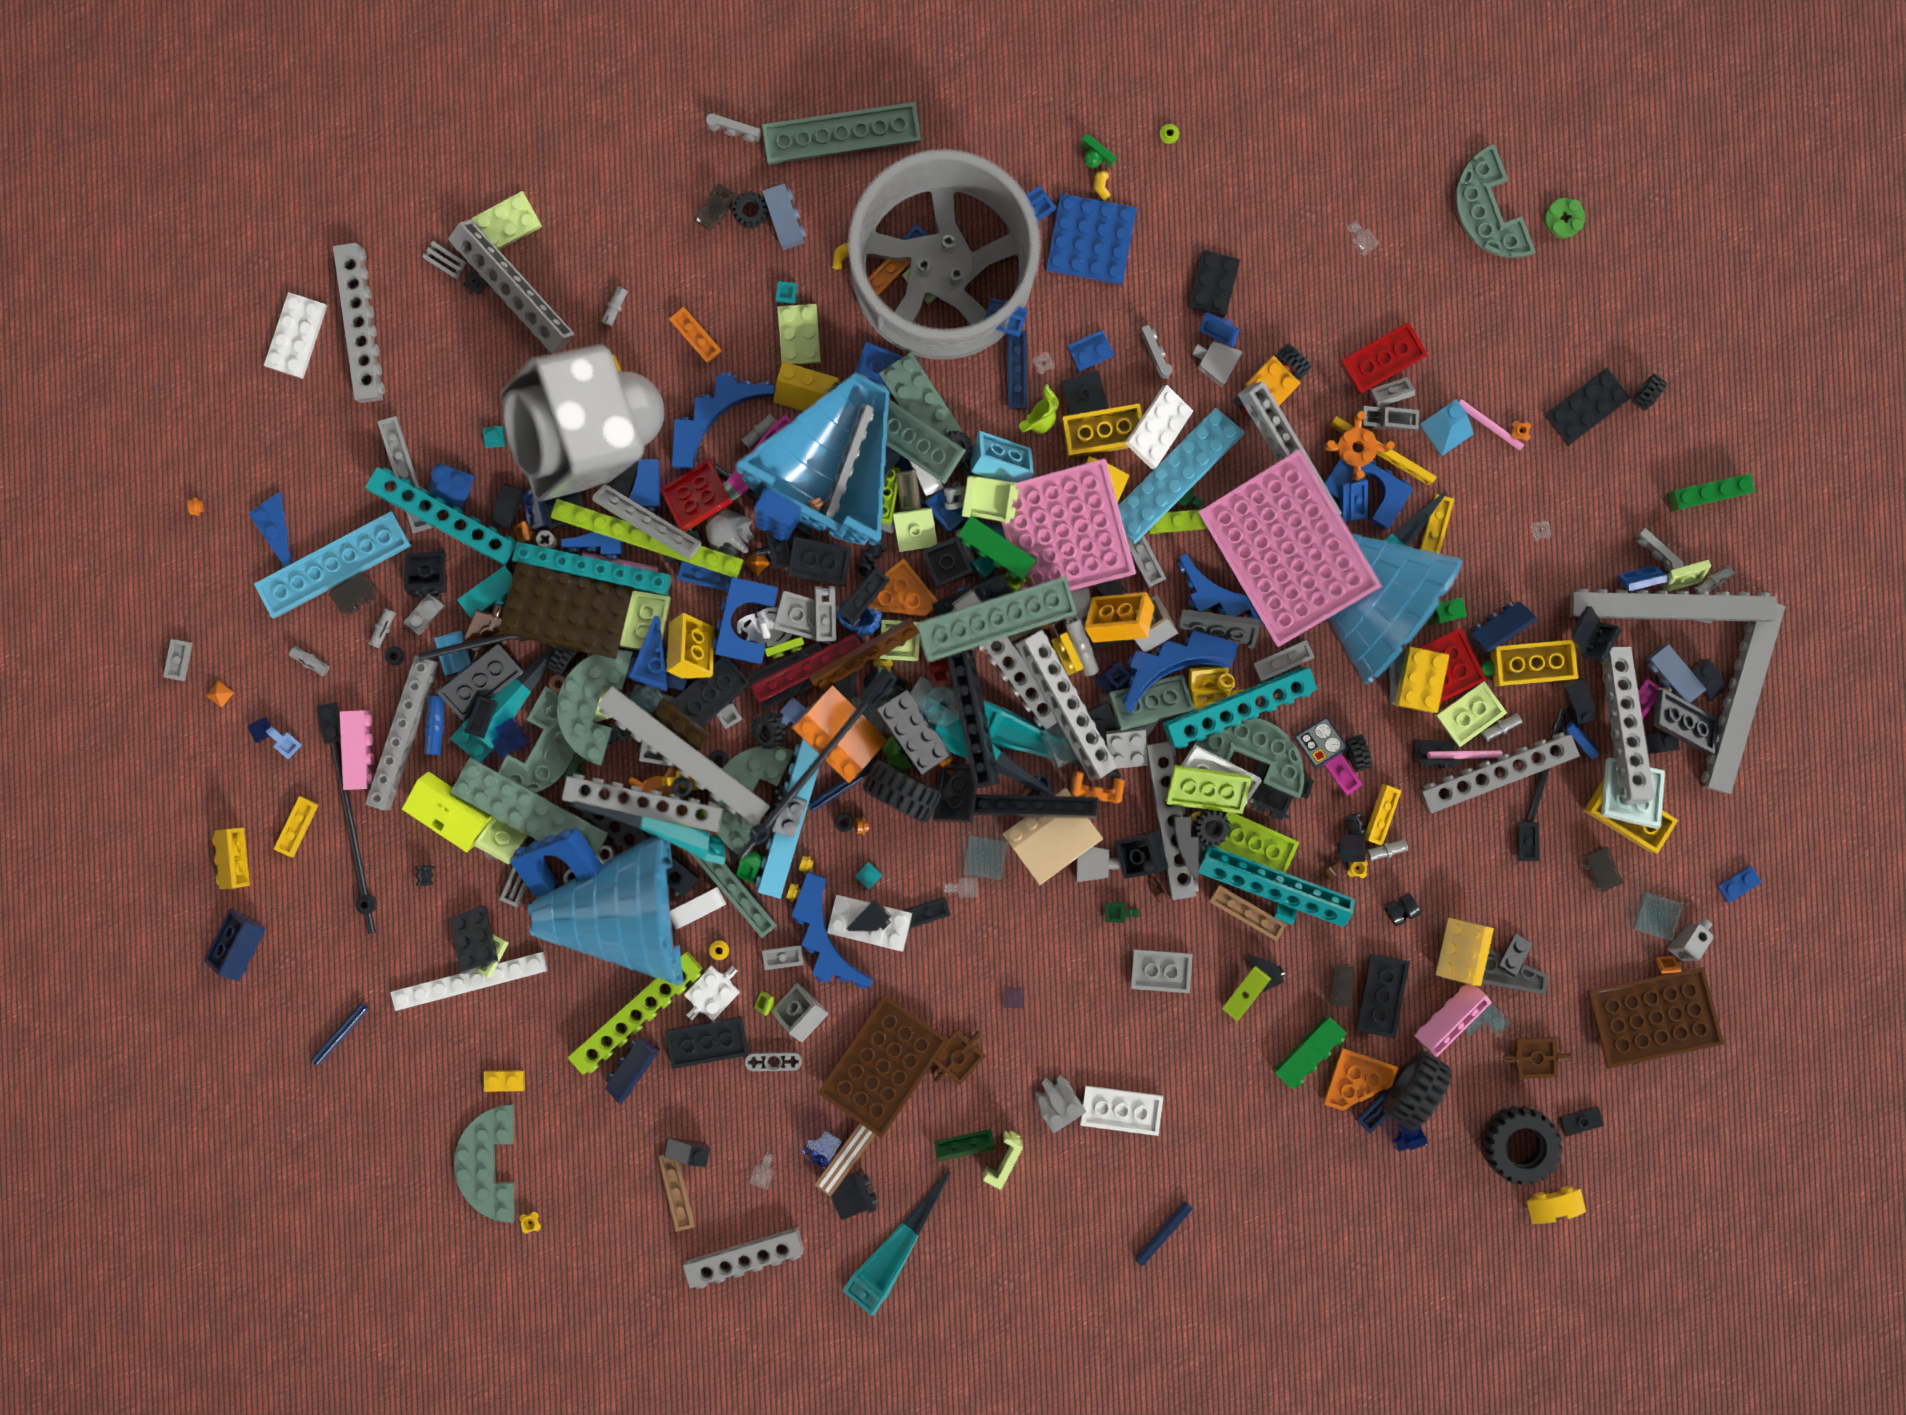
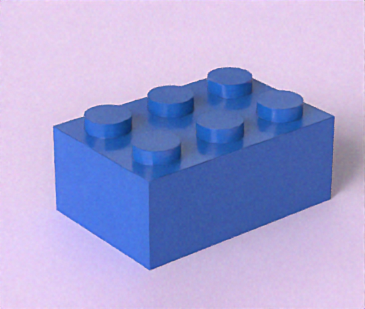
M766 488L754 508L755 526L762 531H766V529L771 531L773 536L781 541L783 539L788 541L799 523L801 506Z

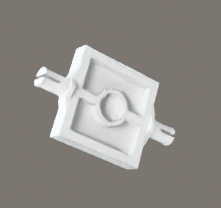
M710 966L684 994L694 1006L687 1016L693 1020L701 1012L714 1021L740 993L730 980L738 971L731 966L723 974L718 972L713 966Z

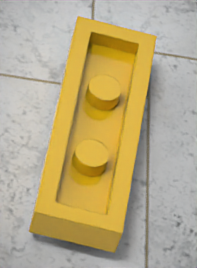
M1382 784L1365 833V840L1383 846L1401 790Z
M302 796L298 797L274 850L291 858L295 856L319 804Z

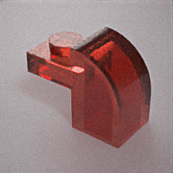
M948 657L930 661L929 670L933 690L952 687Z

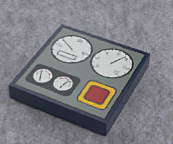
M1327 716L1294 736V740L1315 770L1349 749Z

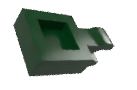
M1191 488L1177 504L1185 508L1186 504L1189 503L1195 508L1200 509L1204 501L1193 496L1195 490Z
M575 752V758L571 762L564 779L566 780L569 776L573 777V773L581 775L583 771L581 769L582 763L588 760L581 758Z
M1106 902L1105 922L1125 923V917H1139V909H1125V903Z

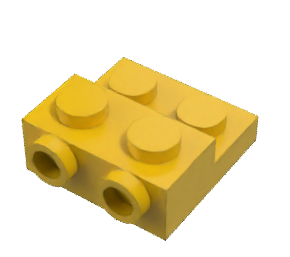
M1067 633L1051 640V647L1058 655L1060 663L1068 676L1083 669Z

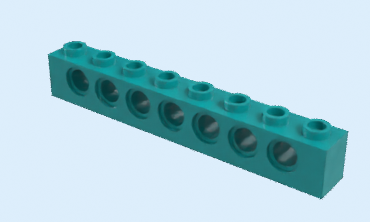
M378 467L376 468L365 487L369 492L501 565L508 566L513 558L516 546L515 539L508 535H505V537L499 535V531L490 525L486 528L480 524L482 521L474 516L466 517L463 515L464 511L455 506L453 508L446 505L447 502L437 496L435 499L430 497L427 490L418 487V489L412 487V483L403 477L401 479L394 477L395 473L385 467L383 470ZM389 483L396 484V488L393 491L386 490V486ZM408 492L414 494L413 499L410 501L403 499L404 495ZM424 502L431 503V507L427 511L421 510V505ZM441 512H448L449 516L446 520L438 519ZM459 521L466 523V527L463 530L456 529V524ZM476 531L483 532V537L479 540L473 538V534ZM492 541H500L501 546L498 549L490 548Z
M516 542L512 559L516 564L519 561L599 581H608L621 586L634 587V590L669 596L673 579L670 575L521 542Z
M1302 666L1162 724L1169 744L1179 749L1188 746L1190 741L1205 739L1207 734L1220 733L1229 725L1231 727L1240 725L1244 719L1257 718L1261 712L1274 711L1278 705L1291 704L1294 702V699L1300 696L1301 698L1312 695L1313 691L1318 689L1311 669ZM1295 682L1296 689L1291 691V684ZM1278 689L1279 695L1274 699L1273 692ZM1260 696L1261 703L1256 706L1255 700ZM1243 704V711L1238 713V706ZM1222 711H1225L1226 717L1221 720L1220 714ZM1208 718V725L1203 728L1202 721ZM1187 725H1190L1191 730L1185 735L1184 729Z
M1208 845L1200 859L1198 873L1339 926L1345 927L1353 914L1354 898L1217 847Z

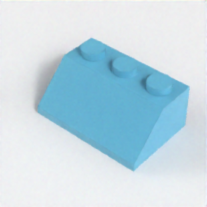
M980 430L978 431L970 457L971 473L990 479L1015 483L1032 478L1034 469L1031 448Z

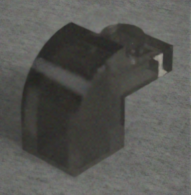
M718 183L708 194L706 205L695 215L694 221L709 231L716 224L720 225L732 205L735 193Z

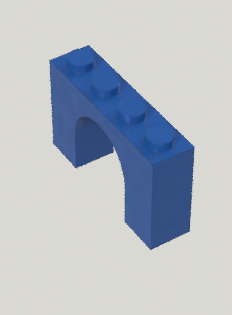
M1340 457L1324 481L1334 500L1339 498V484H1345L1353 477V467L1345 464ZM1371 461L1369 464L1361 467V470L1364 471L1365 475L1374 478L1378 482L1382 495L1380 503L1369 521L1386 531L1391 527L1413 488L1410 487V483L1406 480L1395 478L1390 470L1385 468L1382 470L1376 466L1377 463L1375 461Z
M733 577L731 581H727L725 592L728 593L727 601L723 600L721 607L724 616L723 620L719 619L717 631H720L719 639H714L712 650H716V655L762 664L766 645L739 638L732 629L731 617L736 608L745 603H757L774 607L778 587Z
M577 827L571 830L565 829L556 836L549 835L540 842L536 840L527 847L521 846L514 851V856L510 859L511 864L535 898L551 892L558 883L557 878L547 866L544 855H553L561 858L568 864L579 881L595 876L602 866V863Z

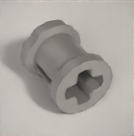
M544 530L538 533L536 542L540 547L554 549L557 545L556 537L549 531ZM545 537L550 541L548 544L543 540Z

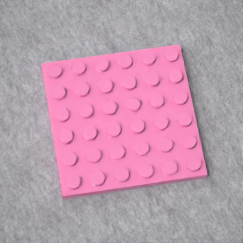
M1106 458L1016 483V488H1019L1018 498L1013 500L1012 506L1016 508L1015 517L1010 519L1009 524L1001 521L1006 540L1037 560L1027 576L1033 575L1036 585L1066 576L1071 591L1136 574ZM1025 582L1019 589L1022 590L1025 588H1029L1027 582Z

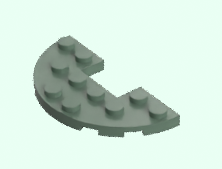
M1493 144L1479 152L1463 170L1455 195L1457 216L1467 236L1483 250L1506 258L1527 257L1535 254L1536 251L1523 217L1504 223L1491 190L1492 187L1508 181L1496 146Z
M618 650L617 659L595 654L586 658L569 673L559 693L557 717L564 738L581 757L602 766L612 728L593 723L603 685L623 690L633 652Z
M547 686L544 687L527 718V721L544 730L526 763L507 755L498 773L534 793L543 791L556 783L567 771L575 754V751L564 738L557 717L559 695Z
M1247 718L1242 720L1240 725L1234 727L1229 725L1220 733L1207 734L1205 739L1196 741L1194 744L1228 762L1233 752L1236 751L1270 765L1263 784L1298 799L1301 796L1304 785V771L1300 753L1288 735L1268 721L1258 718L1249 720Z
M759 746L736 755L722 769L752 792H754L760 779L777 787L794 751L779 746L770 750ZM710 796V802L719 803V807L724 808L720 831L717 833L722 841L738 854L750 840V829L754 824L749 826L741 820L743 817L738 812L733 814L726 808L727 804L724 801L720 800L718 802Z
M505 1104L491 1108L473 1120L461 1135L454 1157L456 1181L468 1203L484 1216L508 1223L515 1221V1182H495V1144L514 1143V1104Z

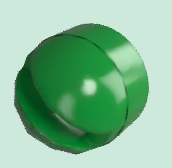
M1487 660L1483 662L1480 667L1484 675L1494 676V661Z

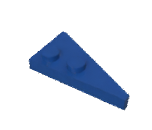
M278 492L248 514L284 567H287L291 564L292 558L288 547L289 536L287 525L285 524L286 514L283 511V495Z
M655 615L630 674V679L666 691L667 682L660 618Z

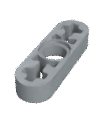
M753 1052L745 1059V1066L750 1071H795L802 1064V1057L798 1052ZM762 1056H766V1067H762L763 1063H757L756 1067L749 1063L753 1057H756V1060L759 1061L763 1060ZM771 1056H776L779 1059V1065L776 1067L770 1066L768 1059ZM782 1056H785L784 1060H790L792 1056H795V1059L799 1062L795 1066H792L790 1062H785V1067H782Z

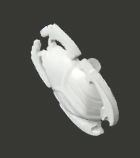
M778 607L766 608L758 612V618H755V614H750L737 621L738 633H741V628L748 633L746 641L752 640L759 644L766 642L767 647L782 644L792 636V634L786 633L780 641H776L784 632L772 629L776 614L767 612H777ZM751 620L752 622L744 628V623Z

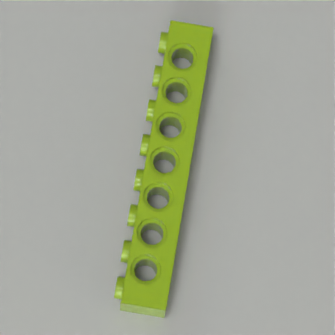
M688 951L681 956L682 971L686 975L683 985H675L656 978L568 1057L582 1075L587 1071L591 1074L599 1067L597 1063L601 1059L606 1061L614 1054L611 1051L614 1047L618 1046L620 1048L628 1041L626 1037L631 1032L635 1035L643 1028L642 1022L646 1019L648 1022L657 1015L655 1011L660 1006L664 1009L672 1002L670 998L675 993L679 996L687 989L685 984L691 980L693 983L701 976L699 972L703 968ZM666 983L670 985V993H664L662 991V984ZM651 996L656 999L655 1006H650L647 1003L648 997ZM633 1010L641 1012V1019L633 1017ZM618 1023H624L627 1026V1031H619ZM604 1036L611 1037V1045H606L604 1043ZM589 1049L597 1051V1058L589 1056Z

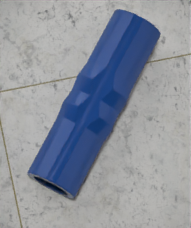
M428 696L424 754L441 755L445 701L440 696Z

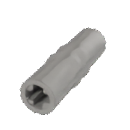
M1080 617L1068 619L1064 624L1083 666L1084 676H1092L1099 672V667L1089 638L1085 633Z

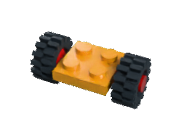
M1285 344L1275 356H1271L1245 385L1248 387L1252 383L1264 381L1276 403L1280 406L1300 384L1298 380L1311 369V365L1307 358L1303 357L1302 353H1299V350L1294 349L1292 345ZM1237 395L1233 402L1245 416L1253 420Z

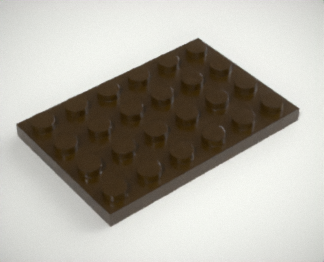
M517 561L499 633L617 659L634 587L621 586L608 581H599L589 577H582Z

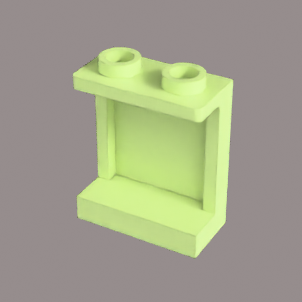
M970 475L967 481L962 516L1004 521L1009 524L1010 519L1015 517L1016 508L1012 506L1013 500L1018 498L1019 488H1016L1015 482Z
M1004 1131L1003 1141L1009 1144L1010 1147L997 1171L986 1166L983 1171V1181L1000 1190L1002 1189L1023 1149L1022 1140L1019 1139L1020 1135L1013 1131L1009 1133Z

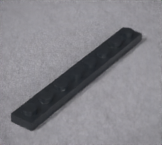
M977 794L974 815L1098 819L1100 800L1098 797Z

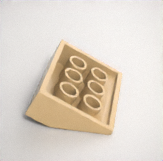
M1066 788L1055 795L1073 797ZM1025 817L1003 833L1006 840L1039 885L1103 840V837L1089 818Z

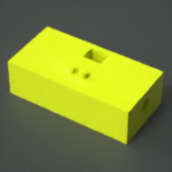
M427 772L417 780L402 810L467 853L474 847L476 840L493 816L452 794L453 787L432 773Z

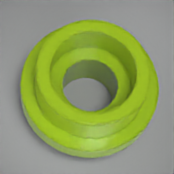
M1173 124L1164 125L1160 130L1161 140L1166 144H1172L1177 141L1179 137L1178 128ZM1167 131H1172V132H1173V135H1172V136H1168V135L1166 134V132H1167Z

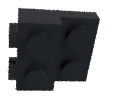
M445 551L406 553L404 590L407 595L413 598H420L422 594L439 597L441 593H447L448 575L446 574Z

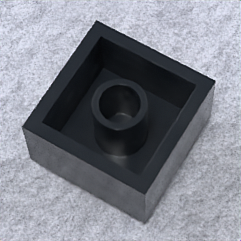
M958 536L922 551L937 589L973 574Z
M1159 830L1129 835L1115 841L1124 879L1155 874L1169 868Z

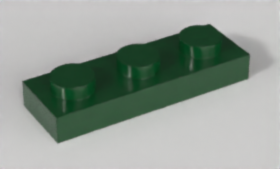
M991 1129L934 1141L938 1162L996 1150Z

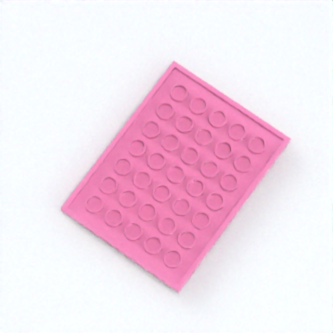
M1301 449L1199 511L1200 516L1277 647L1382 587Z

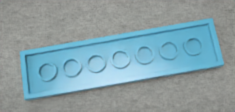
M1215 408L1118 505L1126 537L1136 544L1244 435V431Z
M391 511L256 582L254 585L271 618L275 619L412 545L395 513Z

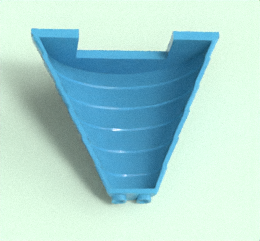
M852 374L833 391L818 400L815 405L797 416L796 420L758 446L754 452L740 460L736 465L737 473L740 475L744 474L742 477L743 482L758 496L761 497L765 489L768 488L801 506L799 522L817 531L827 529L832 537L850 543L865 545L869 541L871 545L877 544L881 539L889 390L881 383L870 381L869 377L865 374ZM863 402L873 407L874 415L866 427L867 435L859 446L860 454L854 460L853 473L846 482V492L840 498L839 511L831 519L821 513L822 509L815 511L808 507L806 501L821 496V499L825 502L860 404Z
M1351 533L1382 587L1326 620L1329 621L1339 642H1341L1348 658L1354 664L1365 685L1370 684L1374 680L1373 676L1377 678L1400 654L1403 649L1401 646L1410 642L1439 604V596H1443L1448 591L1456 578L1463 562L1462 559Z
M652 835L648 839L642 840L626 851H622L602 863L595 876L582 881L575 877L559 888H555L551 892L535 899L533 904L528 905V914L532 916L530 935L559 946L563 945L583 954H589L607 962L618 964L630 970L639 971L654 978H660L675 985H683L680 945L673 946L666 878V869L673 867L670 842L659 836Z

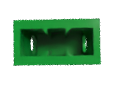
M1463 598L1439 603L1434 609L1437 618L1433 611L1428 617L1427 623L1430 626L1467 617Z

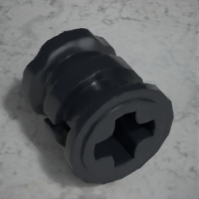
M880 541L875 545L869 544L866 550H861L873 564L876 563L875 559L877 557L880 558L881 554L887 551Z
M1354 813L1343 817L1344 820H1347L1346 827L1350 830L1348 834H1362L1366 832V829L1363 828L1364 821L1360 818L1363 815L1362 813Z
M415 866V869L418 870V873H416V878H418L416 886L434 885L432 869L435 866Z

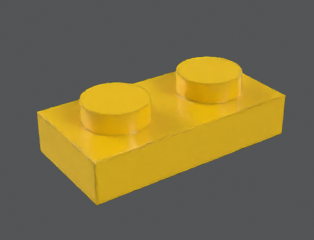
M525 1070L484 1072V1092L525 1090Z

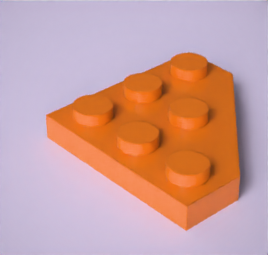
M903 558L884 574L890 581L868 606L871 610L876 608L881 612L927 616L934 610L932 602L937 601V599Z
M1341 1048L1323 1104L1343 1111L1351 1105L1393 1086L1398 1067Z

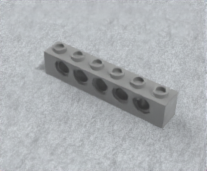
M796 1227L687 1260L683 1267L689 1287L700 1289L713 1281L715 1283L723 1282L729 1276L736 1278L744 1275L749 1270L757 1272L762 1270L763 1266L769 1264L771 1266L779 1265L782 1263V1260L790 1259L792 1261L799 1259L804 1253V1246L799 1229ZM784 1244L787 1247V1251L781 1252L777 1249V1246ZM766 1250L769 1256L763 1258L759 1255L758 1251ZM740 1256H747L750 1262H741ZM721 1262H729L731 1268L724 1269L721 1266ZM709 1267L712 1270V1274H705L702 1268Z

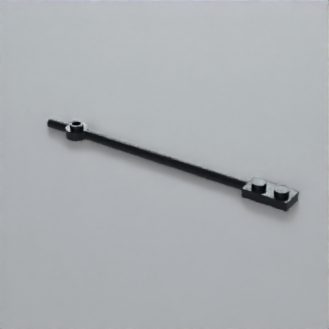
M885 667L876 675L874 681L863 691L859 698L863 702L763 824H756L750 829V840L738 853L740 858L744 859L756 844H760L768 838L771 825L869 706L874 708L898 677Z
M338 702L317 706L323 742L324 744L331 743L361 895L356 901V909L359 913L364 914L368 934L376 932L372 912L377 908V900L374 896L368 894L348 790H343L342 756L339 746L341 741ZM364 901H366V902L368 903V907H367V908H364V907H363V902H364Z

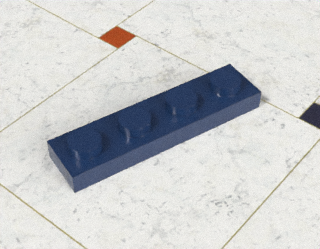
M1022 330L1019 338L1007 334L1008 409L1028 408L1027 330Z

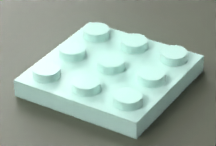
M1606 759L1601 816L1655 829L1661 827L1665 771L1650 767L1655 799L1645 804H1623L1619 793L1620 781L1617 777L1616 759Z

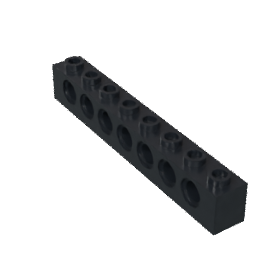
M973 648L949 655L948 660L974 787L985 788L999 785L1000 779Z
M588 785L582 787V793L585 796L590 793ZM565 802L572 809L575 810L577 808L581 811V816L586 821H593L598 828L608 832L609 836L612 837L610 839L611 842L618 847L622 846L627 850L642 840L651 837L640 828L607 816L601 820L597 817V813L574 807L573 802ZM614 821L620 823L621 828L619 832H615L612 829ZM628 834H633L636 838L633 845L627 842ZM671 854L673 867L666 869L667 884L671 887L670 891L677 897H685L701 878ZM676 871L680 874L681 879L679 882L672 880V872Z

